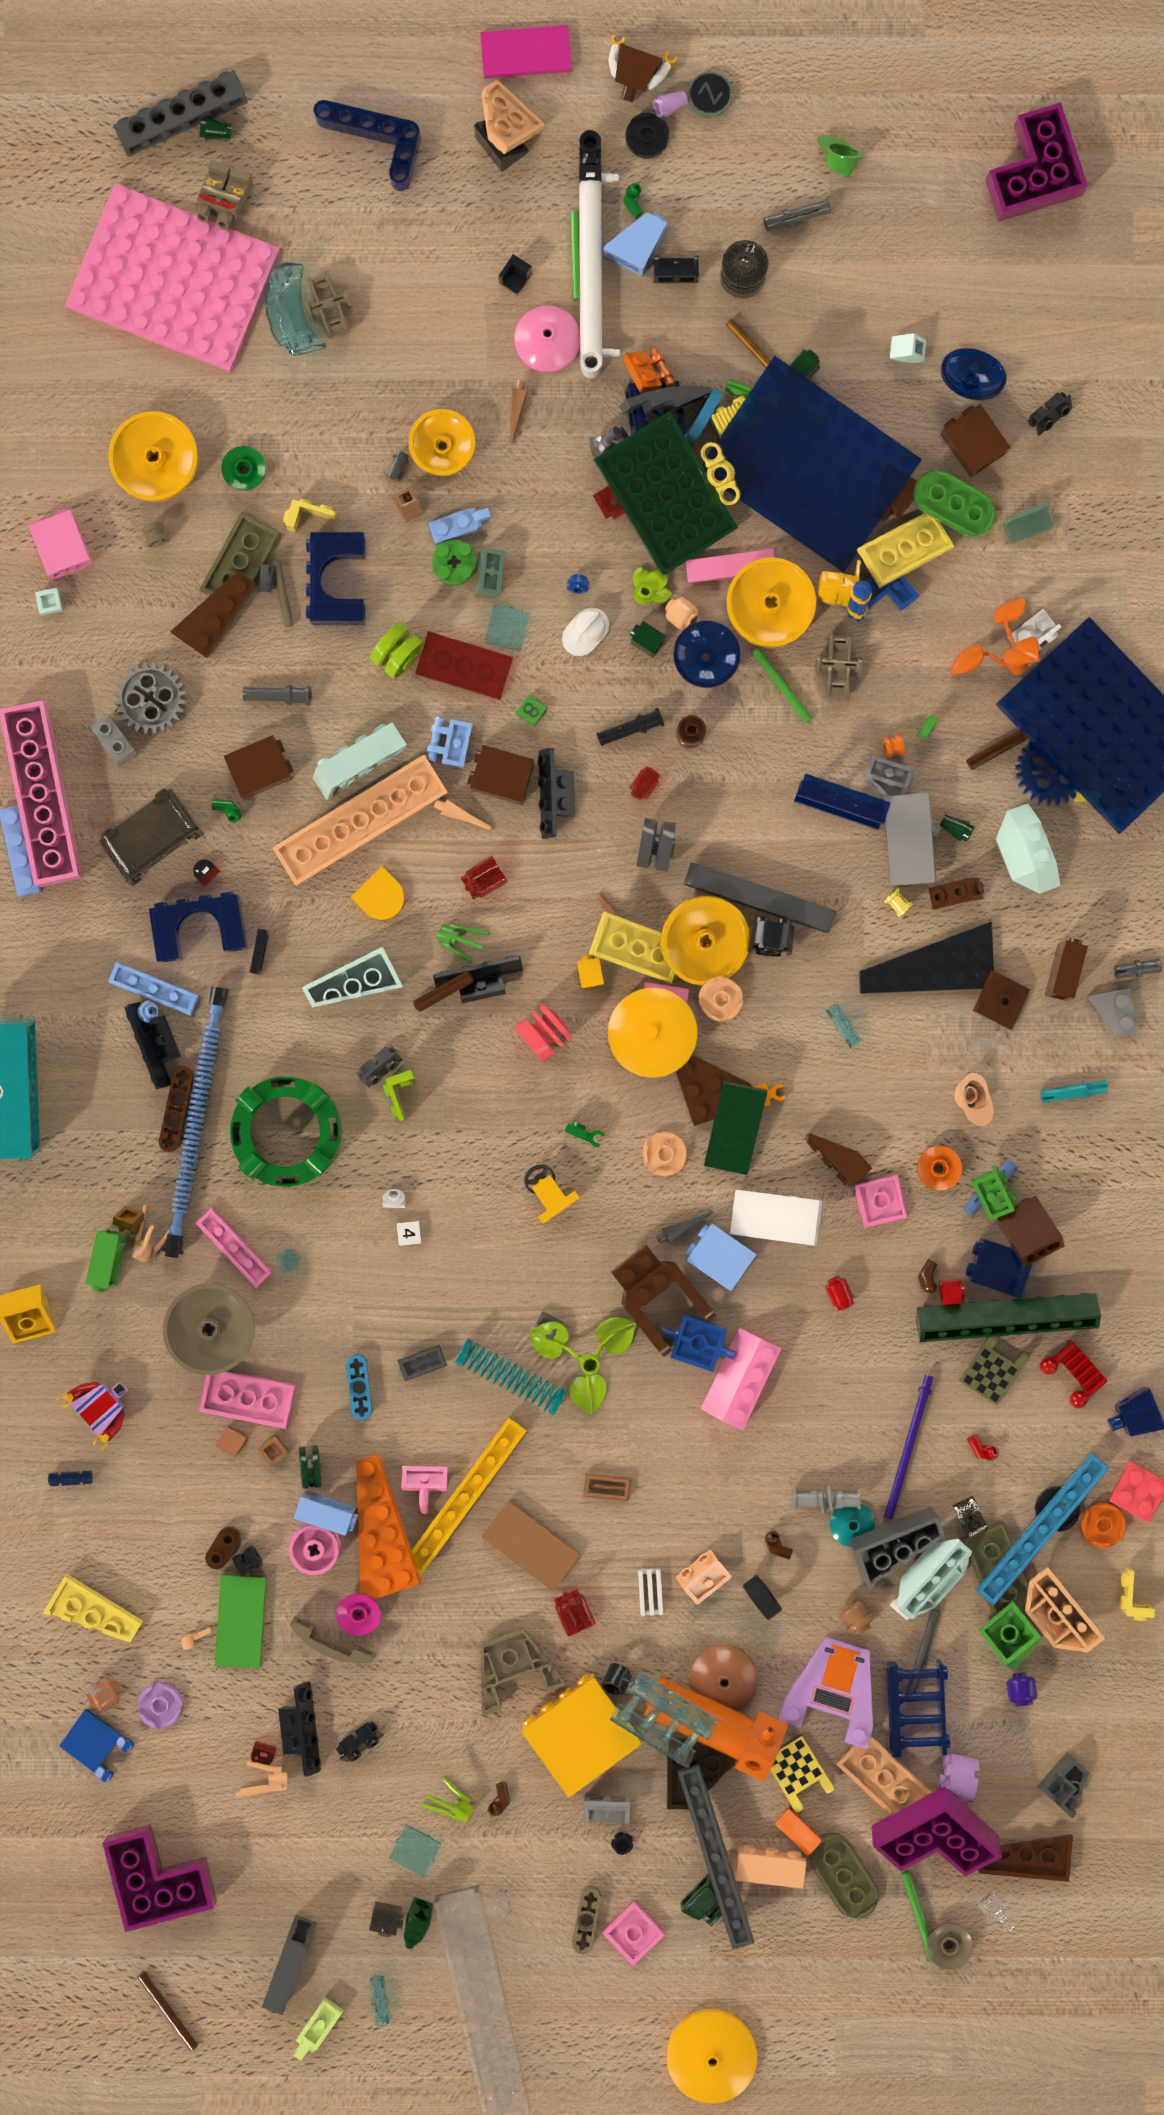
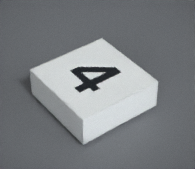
M419 1221L397 1223L399 1246L422 1243Z

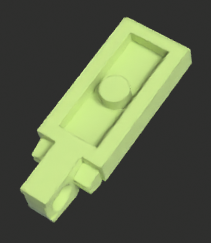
M324 1997L298 2035L296 2042L299 2043V2046L294 2054L297 2059L301 2061L308 2050L313 2053L319 2048L343 2013V2009Z

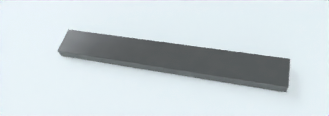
M697 1764L678 1770V1775L732 1949L754 1944L755 1940L701 1766Z

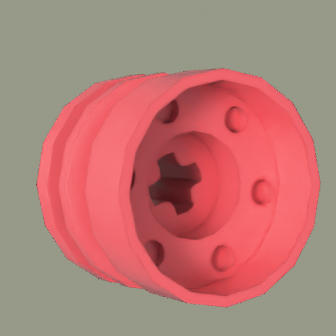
M542 1003L539 1009L544 1013L543 1017H540L533 1011L532 1015L536 1023L532 1024L524 1019L514 1029L541 1061L545 1063L555 1055L551 1047L553 1042L563 1048L564 1044L560 1041L559 1037L563 1035L568 1042L573 1038L567 1025L561 1018Z

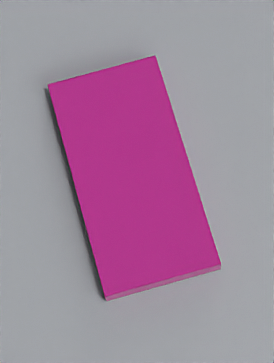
M568 25L480 32L484 79L572 72Z

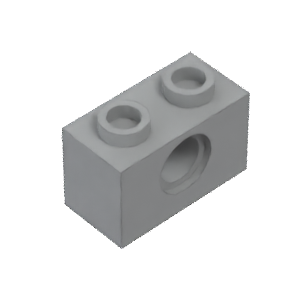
M109 714L90 726L118 766H123L138 755Z

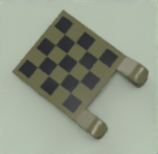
M1000 1336L986 1338L982 1347L959 1380L995 1405L999 1404L1021 1369L1030 1359V1355L1026 1351L1021 1350L1013 1363L992 1348L998 1342Z

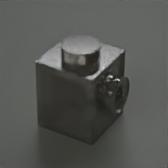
M375 1901L369 1931L378 1932L383 1937L396 1936L397 1929H402L405 1915L401 1914L402 1906Z

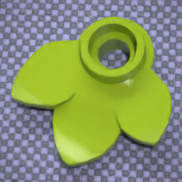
M644 566L636 569L632 580L635 585L633 596L637 603L641 605H647L652 602L661 604L671 598V591L665 588L668 574L663 576L659 569L649 573ZM641 591H646L648 595H643Z

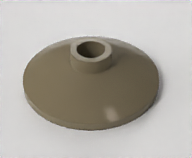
M941 1924L928 1937V1954L931 1960L941 1968H959L969 1960L972 1953L971 1937L966 1929L958 1924ZM947 1940L952 1941V1945L949 1947L944 1945Z

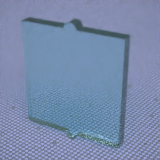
M493 605L485 643L500 646L501 649L508 648L520 651L529 613L515 610L513 607L506 608Z
M406 1825L400 1838L396 1839V1845L389 1859L424 1877L430 1864L434 1863V1857L441 1843Z

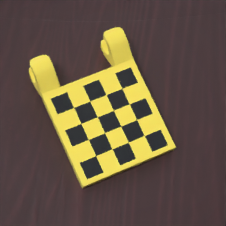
M802 1735L779 1749L770 1770L796 1813L803 1810V1805L796 1794L819 1780L827 1794L834 1790L833 1784Z

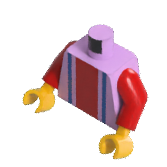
M121 1381L112 1388L106 1383L100 1385L97 1382H90L78 1385L70 1390L68 1394H61L56 1398V1401L60 1398L66 1400V1404L61 1407L62 1409L71 1404L98 1435L93 1445L97 1441L104 1443L100 1451H103L108 1441L112 1440L121 1430L125 1416L123 1411L125 1404L120 1398L128 1392V1389Z

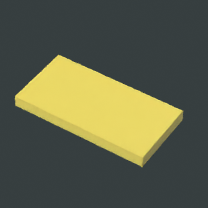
M923 513L859 547L857 552L878 587L881 588L952 550L955 546L942 524Z
M603 912L589 952L590 955L672 984L675 975L667 965L662 954L661 932L608 912Z

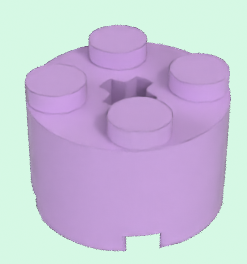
M945 1753L943 1758L944 1774L939 1775L938 1787L942 1788L945 1786L964 1804L971 1805L978 1786V1778H976L975 1771H979V1760Z

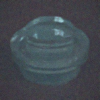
M285 1249L279 1253L277 1262L282 1270L293 1271L299 1266L300 1257L295 1250Z

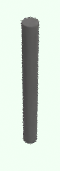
M932 1609L906 1690L905 1696L910 1698L915 1696L940 1611Z

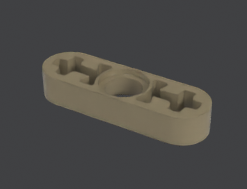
M592 1885L582 1889L573 1935V1948L579 1954L589 1953L594 1942L601 1893L597 1887ZM589 1892H593L594 1897L597 1898L592 1900L591 1909L587 1908L588 1899L584 1897L588 1896ZM584 1914L591 1915L593 1917L592 1924L583 1925L580 1921L581 1916ZM582 1931L586 1932V1942L589 1943L585 1944L584 1947H580V1943L577 1942L581 1941Z

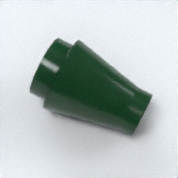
M207 117V119H201L199 137L205 138V140H231L232 126Z
M947 814L944 815L939 825L960 842L961 840L967 842L975 827L970 824V821L951 817Z

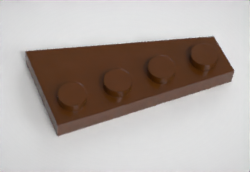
M237 571L170 632L208 658L258 584Z
M1068 1834L1000 1845L1002 1858L978 1870V1873L1069 1882L1073 1836Z

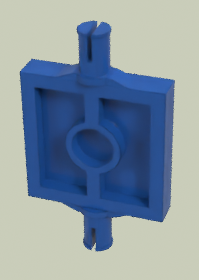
M684 1315L681 1326L677 1331L664 1326L663 1331L666 1332L661 1334V1336L674 1339V1348L670 1358L714 1372L717 1360L721 1356L734 1360L735 1356L733 1355H736L737 1352L724 1347L726 1328L688 1315Z

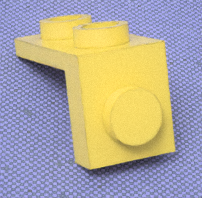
M300 498L299 501L292 499L290 510L286 509L283 522L288 531L296 533L302 512L334 521L337 519V514L330 506L320 505L318 507L312 505V502Z
M1125 1567V1573L1121 1575V1586L1124 1587L1123 1596H1120V1609H1122L1126 1616H1133L1134 1620L1147 1621V1618H1154L1155 1609L1151 1605L1132 1604L1134 1570Z

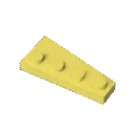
M69 1574L63 1578L43 1614L49 1616L52 1614L61 1617V1620L67 1622L73 1621L82 1624V1627L100 1630L103 1634L127 1642L133 1640L143 1623V1620Z

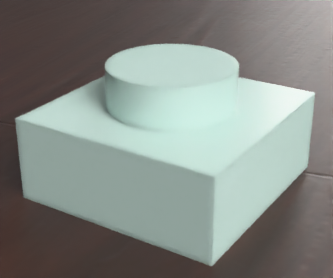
M58 588L35 592L41 616L63 611Z

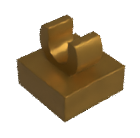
M124 1206L113 1217V1225L118 1226L120 1232L127 1229L130 1231V1235H133L137 1232L138 1225L144 1220V1212Z

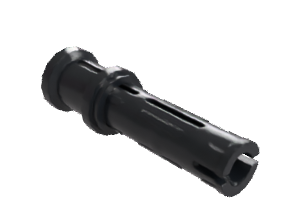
M657 707L655 711L648 714H638L635 720L596 734L598 739H600V745L603 746L640 731L645 734L647 730L657 726L663 727L665 724Z

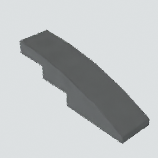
M706 386L667 387L628 398L619 407L623 414L641 406L645 414L661 407H665L667 412L670 411L672 413L705 398L712 392V389Z

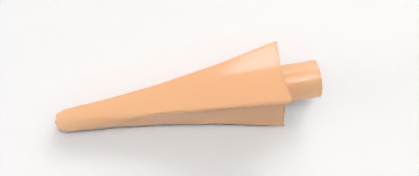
M448 799L446 802L436 800L434 808L441 810L440 815L469 822L487 830L492 829L491 825L470 815Z

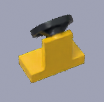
M547 1165L533 1166L524 1177L526 1188L531 1193L536 1194L547 1209L538 1216L542 1223H545L580 1198L576 1191L565 1197L555 1183L553 1170ZM543 1169L542 1173L535 1175L534 1179L528 1180L535 1170ZM548 1170L551 1171L552 1177L551 1175L547 1177ZM528 1184L535 1185V1186H533L532 1189H531V1188L528 1186Z

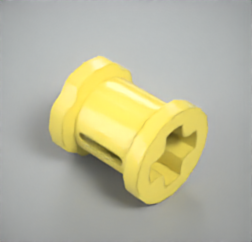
M899 888L884 900L885 904L888 903L897 912L898 917L903 915L913 905L912 902H908L901 895Z

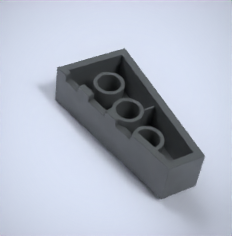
M928 1507L851 1538L848 1542L861 1578L869 1590L875 1586L874 1583L879 1579L888 1577L892 1574V1570L901 1564L905 1565L911 1561V1557L918 1552H924L944 1538L945 1534L939 1517L932 1507Z

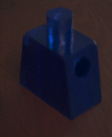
M1146 1386L1116 1403L1115 1408L1118 1415L1107 1419L1112 1432L1124 1428L1125 1433L1129 1436L1164 1429V1421L1151 1389Z

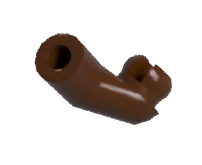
M930 1259L926 1261L919 1272L918 1279L921 1289L932 1294L937 1289L932 1273L938 1264Z
M768 1532L765 1536V1542L769 1552L790 1560L793 1549L781 1544L778 1532Z
M507 1782L496 1784L498 1796L488 1806V1812L492 1816L502 1814L510 1804Z

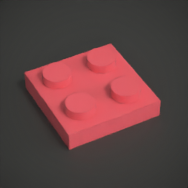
M1128 1461L1108 1501L1149 1523L1164 1496V1480Z

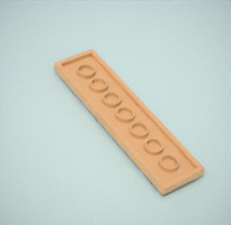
M422 755L272 849L297 887L432 804L437 799L445 796L448 792L426 756Z

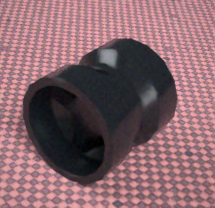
M254 1546L248 1547L242 1555L237 1554L232 1558L236 1569L243 1577L248 1575L251 1569L259 1568L263 1565L262 1558Z

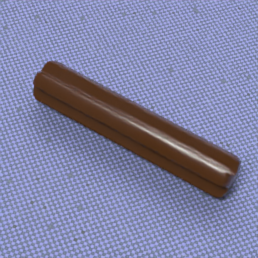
M1020 729L968 758L966 763L971 770H974L1026 741L1028 736L1023 729Z
M465 971L413 1001L415 1009L421 1012L473 983L474 980L471 973Z

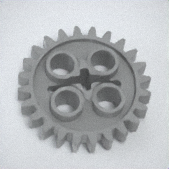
M144 662L143 669L136 664L135 672L127 669L128 678L121 675L124 683H117L116 685L121 690L120 692H114V695L120 698L114 701V704L121 706L116 710L118 714H124L121 720L123 722L129 720L127 724L129 728L136 725L135 731L137 733L143 728L145 735L149 734L150 729L157 735L158 728L165 733L166 725L174 728L172 721H181L177 714H185V711L180 707L187 705V702L181 699L187 696V693L180 691L185 687L183 683H177L180 677L178 675L172 677L174 673L172 669L165 672L166 666L164 664L158 669L156 662H153L151 668ZM152 678L154 680L153 685L150 688H144V681ZM135 686L140 687L148 695L153 696L167 710L163 711L153 702L148 701L145 696L135 690ZM164 692H171V698L168 701L161 700ZM139 696L140 702L135 706H131V698ZM152 709H157V717L148 719V712Z

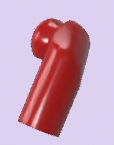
M977 1434L967 1439L977 1458L992 1461L999 1456V1450L995 1446L982 1445Z

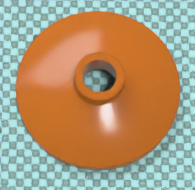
M934 1146L927 1149L920 1156L917 1164V1173L925 1186L932 1190L943 1191L950 1189L959 1181L962 1174V1163L957 1153L945 1146ZM937 1164L942 1165V1171L939 1173L935 1171V1165Z

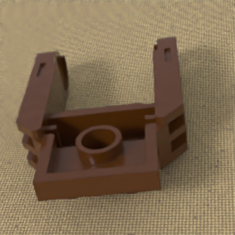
M646 1244L611 1271L612 1275L624 1288L621 1304L663 1357L673 1350L640 1308L646 1306L669 1288L672 1282L675 1281L707 1322L717 1316L677 1264L672 1261H659Z

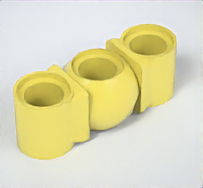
M713 442L705 444L701 450V456L705 461L706 468H708V481L716 487L722 503L733 505L739 501L741 496L740 490L736 486V480H734L735 469L729 461L725 460L726 457L723 455L720 445ZM710 446H714L718 450V455L713 460L706 456V450ZM719 467H723L727 471V477L722 481L715 477V471ZM728 488H732L736 492V498L733 501H728L724 497V492Z

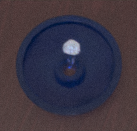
M972 348L954 350L945 356L941 365V376L945 384L954 393L966 399L977 401L992 399L1003 391L1006 384L1007 376L1001 363L992 355L981 350Z
M714 621L696 622L685 628L678 636L673 650L674 664L680 676L688 683L700 688L717 687L727 682L736 672L740 662V646L735 635L726 626ZM708 654L710 660L704 661L702 655Z

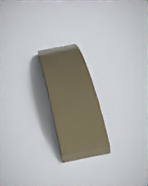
M295 1616L290 1624L296 1634L307 1645L327 1657L348 1663H371L375 1658L376 1653L359 1645H355L353 1652H350L311 1634L315 1625Z

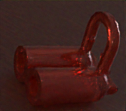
M492 856L467 870L465 875L461 877L462 882L466 886L465 890L469 891L473 900L488 895L508 882Z
M578 1589L569 1593L566 1591L562 1596L554 1599L556 1603L555 1610L567 1636H572L596 1624L585 1597L579 1593Z

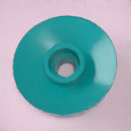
M861 1504V1509H857V1507L836 1508L830 1518V1530L833 1537L840 1544L850 1547L849 1539L875 1528L874 1517L871 1511L863 1504ZM856 1522L857 1528L852 1530L849 1528V1524Z

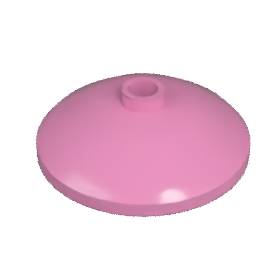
M540 306L527 312L519 321L515 331V347L521 360L530 368L540 372H556L567 367L576 358L580 349V329L575 319L564 309L556 306ZM549 331L552 335L550 337H545L543 334L544 332Z

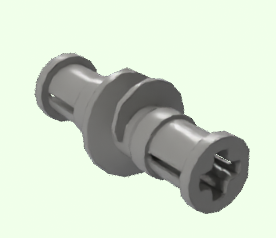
M826 1485L825 1491H796V1489H793L792 1492L793 1510H796V1507H821L822 1513L826 1514L828 1507L831 1512L833 1507H857V1509H861V1489H857V1491H832L830 1485Z

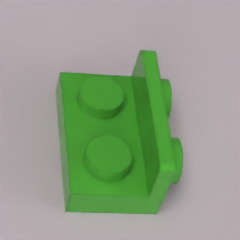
M997 1165L992 1166V1171L971 1179L989 1220L1015 1211L1014 1203L1017 1202L1016 1196L1012 1189L1008 1190L1005 1184L1008 1182L1003 1170L999 1171Z

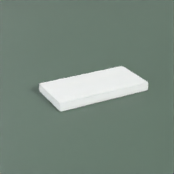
M735 1190L730 1234L817 1246L822 1201Z

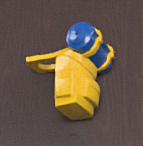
M857 560L854 576L822 571L818 586L819 601L830 605L839 604L846 606L848 616L856 620V622L864 619L868 610L867 605L872 595L871 585L867 582L859 581L861 560Z

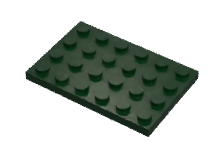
M670 411L593 459L663 576L738 528L725 504L720 500L715 487L708 481L704 468Z

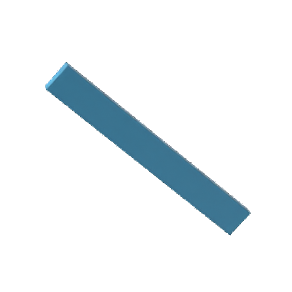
M1091 1452L975 1590L994 1606L1110 1467Z

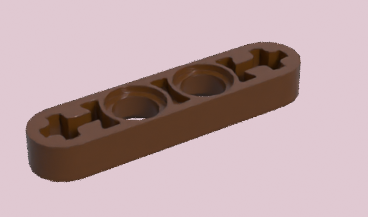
M186 1066L176 1068L172 1075L159 1137L160 1148L166 1152L176 1151L181 1144L194 1081L193 1071ZM183 1070H186V1074L189 1075V1079H185L183 1086H188L187 1091L182 1088H175V1084H181V1078H178V1073H183ZM176 1092H182L185 1096L184 1102L180 1105L175 1104L173 1101V1095ZM171 1114H177L180 1117L178 1126L173 1127L169 1124L168 1118ZM166 1128L178 1130V1135L176 1133L172 1135L175 1145H171L170 1149L164 1143V1140L169 1139L170 1132H166Z

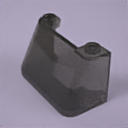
M164 788L155 794L153 801L113 830L109 828L100 835L102 839L99 842L125 881L134 886L142 880V872L146 875L150 868L183 844L187 845L189 842L186 839L191 840L194 838L197 840L205 833L172 789L166 790Z

